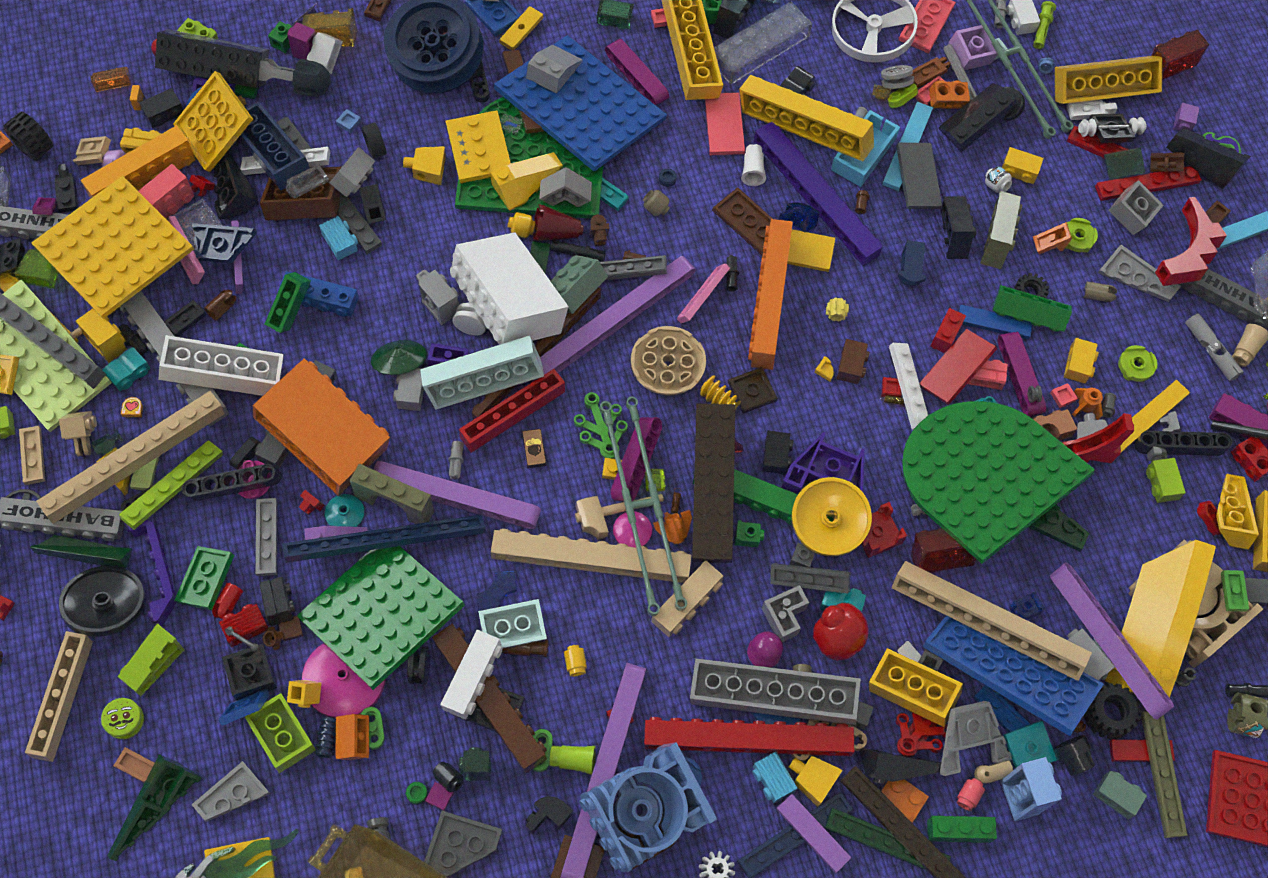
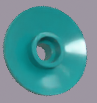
M341 494L332 498L325 508V519L329 526L357 527L364 518L362 502L350 494ZM342 508H347L346 512H340Z

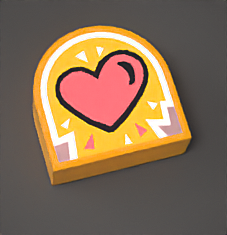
M136 397L127 398L122 404L121 416L142 417L143 405L141 401Z

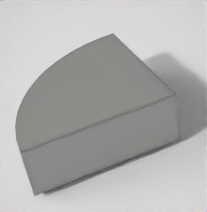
M1153 447L1147 453V459L1149 461L1167 459V451L1160 447Z

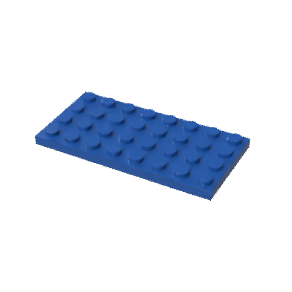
M947 615L923 645L925 649L1068 736L1072 735L1104 685L1085 672L1082 673L1079 681Z

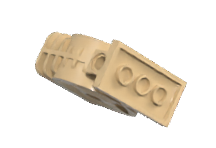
M1183 540L1176 548L1188 544L1191 540L1188 542ZM1214 562L1211 564L1197 617L1206 615L1214 606L1216 609L1212 615L1196 618L1185 652L1191 658L1188 663L1193 668L1209 658L1263 610L1258 603L1253 606L1248 601L1249 610L1246 612L1226 611L1221 572L1223 570ZM1138 579L1129 587L1130 592L1128 594L1130 596L1134 594ZM1208 633L1211 635L1212 640L1207 636Z

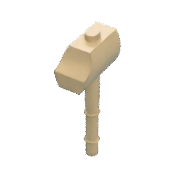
M659 494V500L663 502V495ZM598 496L588 497L576 501L577 513H575L577 523H581L583 532L590 533L597 540L607 537L609 532L604 516L624 512L626 508L624 502L601 507ZM650 496V497H646V498H642V499H638V500L649 499V498H651V496Z

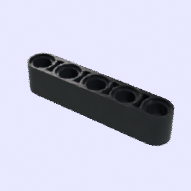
M1144 431L1135 441L1134 447L1137 452L1147 454L1153 447H1160L1167 451V455L1220 456L1231 447L1232 438L1226 433Z
M263 464L187 480L182 486V492L185 496L195 501L274 486L280 482L282 475L274 466ZM273 471L272 476L267 479V474ZM254 475L253 480L248 483L249 477ZM235 479L234 484L229 486L230 481ZM216 483L215 488L210 490L211 485ZM197 487L196 492L192 494V489Z

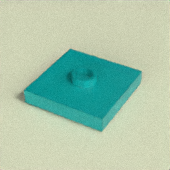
M1038 721L1003 734L1015 768L1022 763L1044 757L1050 763L1057 761L1043 721Z

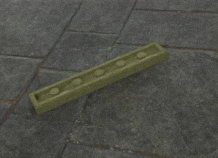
M1148 711L1142 712L1141 719L1164 838L1188 836L1164 715L1156 720Z

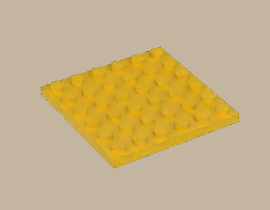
M123 175L31 242L37 251L102 319L106 318L194 250L193 246Z

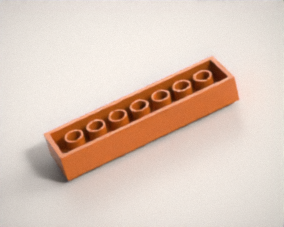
M771 219L770 226L766 225L748 360H751V367L753 368L762 367L763 369L773 370L792 221Z

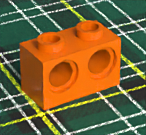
M938 80L929 89L930 103L933 108L961 109L970 102L968 82H961L959 80L945 82L944 80Z

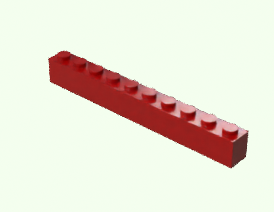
M651 717L650 720H645L644 748L657 750L663 744L677 742L681 751L766 754L777 752V754L852 757L854 753V727H849L848 724L828 726L827 723H816L815 726H810L805 722L786 725V722L782 721L774 722V724H765V721H753L752 724L745 723L743 720H733L732 723H724V720L721 719L703 722V719L697 718L691 719V721H683L681 718H671L670 721H665L659 717Z

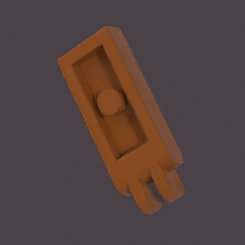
M936 57L913 69L912 76H914V84L917 85V88L948 71L951 63L949 61L946 62V57L940 59Z

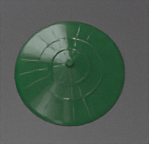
M393 341L381 346L373 353L371 365L376 371L383 374H404L422 365L427 357V351L423 345L415 341Z

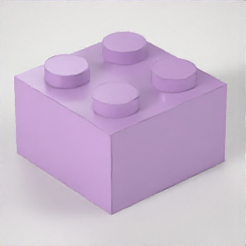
M982 25L958 30L949 41L964 70L989 65L998 55Z

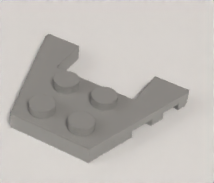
M982 701L950 709L940 775L948 776L960 773L959 750L990 743L992 762L1000 763L1012 760V755L1005 746V738L999 732V724L990 702Z

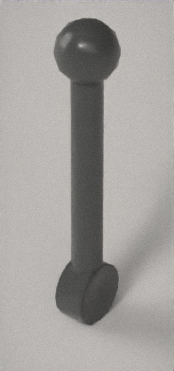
M229 626L225 629L227 635H232L251 647L252 651L256 652L259 650L258 644H253L235 633L232 627Z

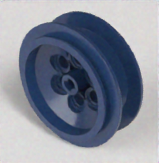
M409 0L392 15L384 34L385 52L396 75L408 87L423 93H444L458 88L475 74L483 58L484 41L477 20L470 8L460 0Z

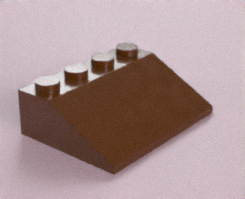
M341 167L311 168V174L283 190H280L269 177L260 200L265 220L277 221L283 219L336 217L340 206V191L329 182Z

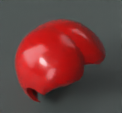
M840 603L827 607L813 629V639L818 644L821 653L825 657L836 661L849 659L865 647L869 634L865 616L857 607L849 603Z

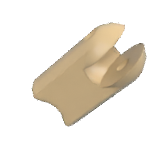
M1010 760L989 766L982 765L975 769L974 775L982 783H992L1005 778L1013 771Z

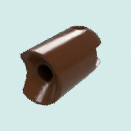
M223 290L204 307V310L213 320L217 321L236 303L237 297L232 295V290Z

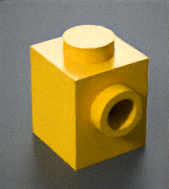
M309 680L289 681L287 702L298 704V707L310 708L311 704H319L321 682Z

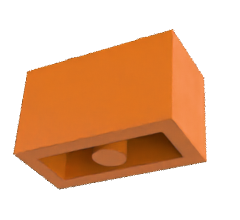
M351 714L337 716L336 759L356 760L369 758V715Z

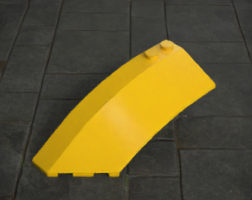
M1196 539L1142 564L1121 631L1169 698L1195 624L1216 549L1215 545ZM1116 668L1108 673L1107 679H1105L1106 682L1113 683V685L1121 684V688L1127 687L1130 689L1129 692L1133 693Z

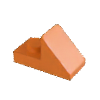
M1065 222L1033 236L1037 252L1042 254L1056 247L1063 251L1072 240L1068 224Z

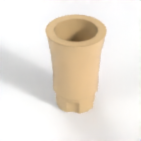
M1256 324L1246 325L1244 333L1232 355L1239 366L1246 367L1255 358L1262 346L1268 341V331Z

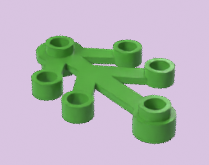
M593 392L588 393L584 398V404L588 409H591L596 425L585 420L582 414H577L574 417V424L577 427H583L600 435L602 441L592 438L590 432L582 431L580 433V442L600 449V453L604 458L613 459L615 458L614 451L606 450L607 447H612V443L608 435V427L604 423L598 407L599 396ZM593 397L595 398V400L590 401L589 398ZM613 404L610 411L613 423L621 415L622 408L619 404ZM617 408L619 412H613V409ZM582 419L583 422L578 423L576 420ZM623 420L618 421L616 424V432L614 433L616 443L619 442L622 434L627 431L628 425ZM619 425H624L625 428H624V429H620L618 426H619ZM587 435L589 438L585 440L582 436Z

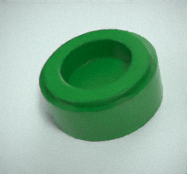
M413 782L406 789V797L412 804H421L427 798V789L421 782Z

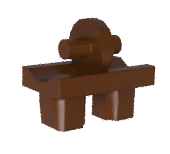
M1151 153L1150 172L1184 171V153Z
M594 215L590 221L589 236L594 238L595 246L606 245V236H608L610 229L609 223H606L604 216Z

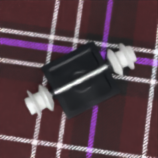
M1091 114L1089 121L1087 119L1081 121L1078 130L1083 137L1087 136V134L1094 136L1096 133L1101 143L1133 142L1136 133L1142 135L1146 130V122L1142 117H1139L1138 119L1131 118L1129 123H1127L1123 114Z

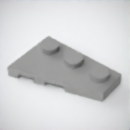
M242 761L197 799L192 806L207 822L270 793Z

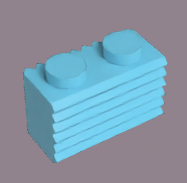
M337 216L319 225L322 236L337 260L358 251L356 246L359 244L354 234L350 235L348 232L350 228L345 220L342 221Z
M777 752L754 763L752 773L758 782H762L766 798L772 800L773 803L789 796L798 789Z

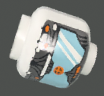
M1002 167L991 168L985 175L986 185L996 193H1000V191L1006 192L1012 185L1011 174Z

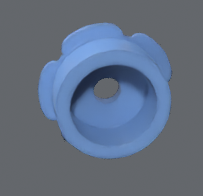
M1051 58L1039 60L1038 69L1043 74L1050 73L1055 67V63Z

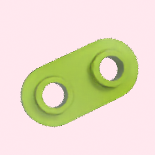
M913 83L892 92L888 97L889 106L897 108L907 103L918 94L917 85Z

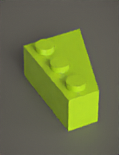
M157 623L130 661L121 669L118 677L141 697L180 656L184 648L175 637Z

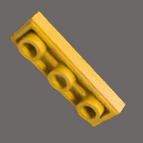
M529 6L499 39V43L510 50H515L543 19V14Z

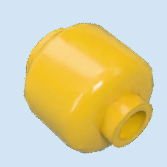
M516 212L513 217H509L507 227L511 228L510 232L516 233L518 237L527 238L533 234L535 221H533L531 215Z

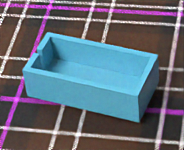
M870 110L864 119L873 122V149L864 161L838 152L834 157L831 170L861 187L896 140L900 126L886 119L882 132L879 131L884 117Z

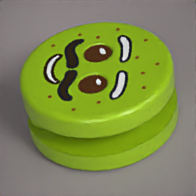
M118 698L111 701L105 706L101 715V724L104 730L116 739H129L135 736L141 730L144 723L142 709L133 700L128 698Z

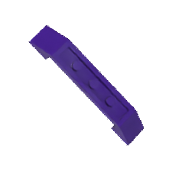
M145 520L135 530L124 522L127 532H131L134 537L145 535L147 544H151L152 550L149 551L152 562H156L157 568L154 569L157 580H160L162 584L159 587L162 599L149 603L151 610H148V615L151 622L163 626L177 602L174 601L176 593L159 531L154 523Z

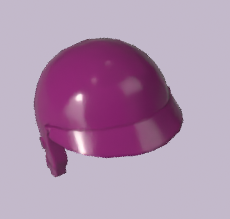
M769 631L757 634L750 641L747 648L748 658L752 664L761 667L771 668L775 666L783 653L782 640L778 635Z

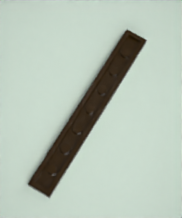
M856 765L840 780L934 878H966Z

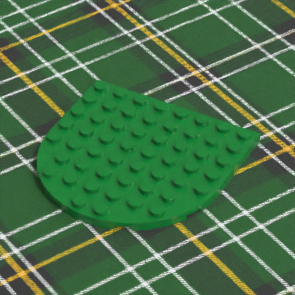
M504 97L490 103L478 113L498 111L511 164L554 152L562 163L563 168L566 167L592 182L591 201L580 207L566 200L551 206L539 199V190L534 192L525 204L509 211L492 186L491 177L460 183L458 177L455 209L508 213L519 212L535 215L536 209L539 208L538 205L541 204L574 218L591 219L594 215L599 214L603 166L596 171L591 170L546 131L526 134L519 109ZM506 121H508V122H511V123H514V124H518V125H517V127H514V126H511V125L505 126L504 124H505Z
M984 401L956 403L928 415L910 434L905 444L902 461L904 482L915 503L981 564L1085 482L1095 472L1094 468L1026 414L1002 404Z

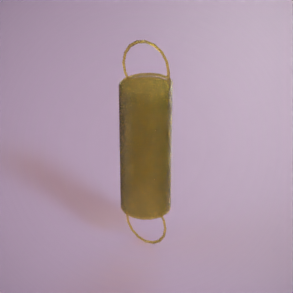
M885 395V399H881L886 403L905 404L903 397Z

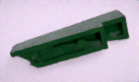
M54 535L44 542L30 547L37 554L101 566L112 565L127 568L133 550L132 548L114 547Z

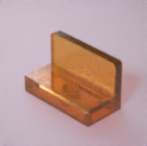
M127 66L96 72L90 76L96 92L131 85Z

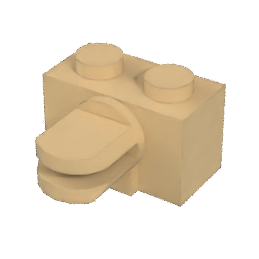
M92 411L70 413L60 418L59 424L62 439H74L75 451L78 457L83 456V452L86 456L91 455L89 436L95 430L94 427L97 426L96 417L92 416Z

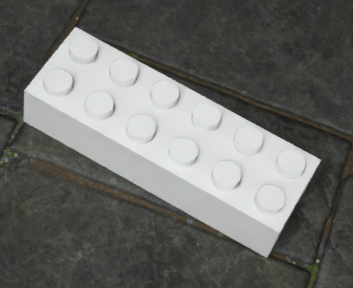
M166 335L159 365L158 380L263 396L280 381L283 354Z

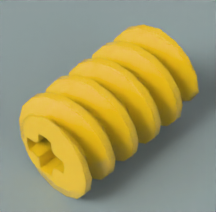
M711 376L702 385L700 395L702 397L706 396V401L711 402V404H736V410L741 401L735 402L737 395L730 397L732 391L729 390L725 393L726 385L719 387L721 381L718 380L714 383L713 381L716 376Z

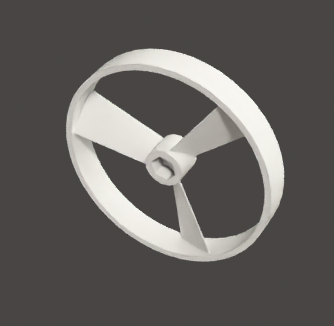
M840 0L837 4L832 18V35L839 48L855 59L865 62L889 61L906 52L915 39L918 20L916 11L909 0H892L901 5L902 8L882 16L874 14L869 17L851 3L854 0ZM842 9L867 21L866 29L868 35L862 51L847 44L837 32L835 20ZM913 23V33L903 45L891 51L877 53V35L881 28Z

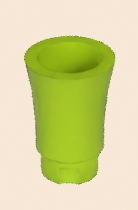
M596 745L552 746L549 759L550 766L592 775L596 760Z

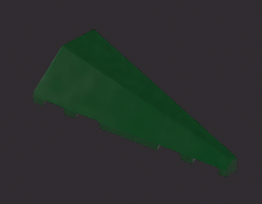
M159 754L107 855L109 859L117 861L119 859L118 856L128 846L134 845L135 840L159 821L171 809V805L179 797H184L187 794V790L195 782L198 783L202 777L180 763Z

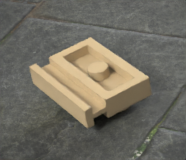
M106 136L81 139L76 151L77 158L73 159V162L77 165L103 163L102 157L109 150L111 140Z

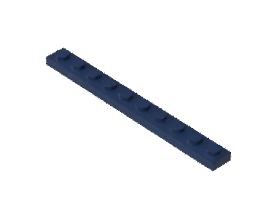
M480 514L282 543L285 563L483 534L486 533V527Z

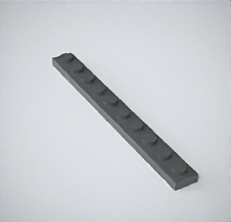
M287 116L276 122L299 150L311 149ZM315 166L310 168H324L325 166ZM340 192V206L337 215L342 221L345 220L347 222L350 233L356 236L359 245L366 254L381 247V240L350 199Z

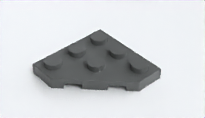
M441 811L420 874L431 878H447L496 852L503 830Z

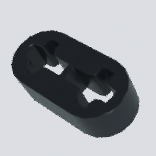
M250 437L230 460V466L238 470L246 460H251L255 456V449L260 441Z

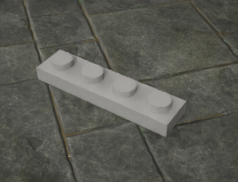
M276 498L256 499V576L277 575Z

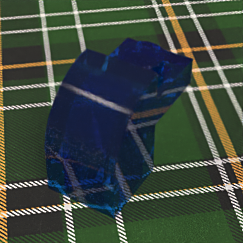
M793 202L787 204L786 211L780 213L778 220L792 221V227L795 226L801 231L807 232L817 227L820 212L810 205Z

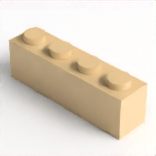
M705 560L681 585L683 598L687 600L686 608L683 611H678L675 608L676 599L673 594L660 607L659 613L656 616H652L651 622L668 637L673 633L677 635L683 628V622L686 619L690 621L697 613L695 610L700 605L703 607L709 601V595L713 591L716 593L722 587L723 575ZM677 602L680 607L684 606L683 602Z

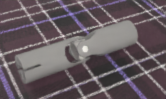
M1199 313L1185 322L1197 340L1206 348L1208 354L1229 382L1244 373L1223 344L1217 340L1216 335ZM1219 349L1222 351V355H1217L1215 353H1217Z

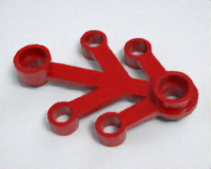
M911 712L915 731L910 736L907 725L909 722L908 715L905 713L898 714L896 724L900 727L901 738L897 742V750L901 755L911 757L916 754L917 750H930L933 753L941 751L943 743L939 739L931 741L918 740L921 736L942 735L946 738L944 730L947 729L948 724L945 727H930L933 723L932 721L925 718L922 722L920 715ZM899 718H904L906 722H901ZM932 744H938L939 748L933 747ZM904 745L910 746V749H905Z

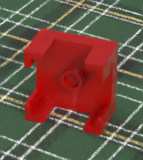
M890 502L881 505L878 511L872 513L870 530L861 544L868 558L903 544L907 537L904 528H901L899 531L891 517L893 508Z

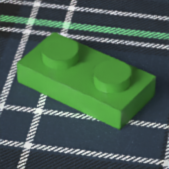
M1223 570L1221 572L1226 611H1248L1249 604L1244 571Z

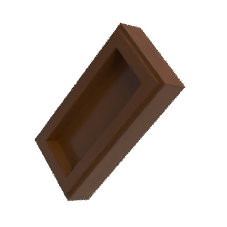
M1217 200L1205 213L1212 223L1219 222L1220 224L1229 215L1231 210Z

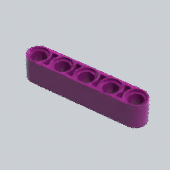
M618 39L605 47L608 58L633 86L654 105L657 106L669 98L666 87L622 39Z
M1019 332L999 335L998 346L1004 362L1008 364L1007 370L1023 413L1027 416L1045 413L1046 403L1043 395L1041 402H1036L1035 400L1033 403H1030L1028 400V387L1033 386L1035 388L1039 384Z
M658 417L639 418V425L648 461L650 462L662 430V422ZM636 428L633 431L621 462L632 501L637 496L646 472ZM617 472L611 488V497L615 501H624L621 491L623 489L619 473Z

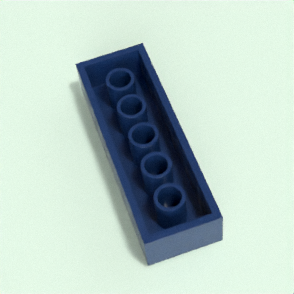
M259 102L248 107L246 110L253 120L238 139L277 187L283 190L311 174L312 171L306 157Z

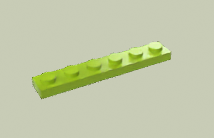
M209 440L122 511L119 514L120 519L135 530L182 490L184 482L197 478L223 456L222 450Z

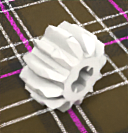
M721 851L718 852L716 858L714 853L710 852V859L705 856L702 858L705 864H700L699 869L704 870V872L700 873L699 876L700 878L706 876L707 878H730L729 876L735 875V871L730 870V868L734 867V862L727 864L730 856L726 855L722 859ZM713 866L716 868L717 866H720V872H722V874L716 873L715 875L713 873L714 868L711 867Z

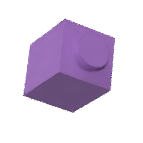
M1182 103L1176 113L1173 129L1180 131L1186 128L1192 131L1197 122L1199 107Z

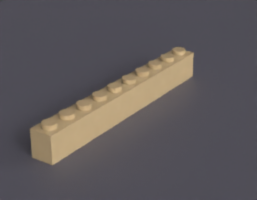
M211 391L205 393L36 502L52 524L56 523L224 415L221 404Z
M508 529L494 530L491 547L492 559L643 578L637 548L628 547L626 544L610 545L605 541L594 543L589 542L587 539L571 540L565 536L555 538L547 534L531 535L526 531L515 533ZM641 546L648 578L673 582L665 549L650 550L647 547ZM684 551L671 552L677 580L679 583H684L689 578L691 555Z
M907 561L902 565L892 585V589L1079 681L1092 652Z

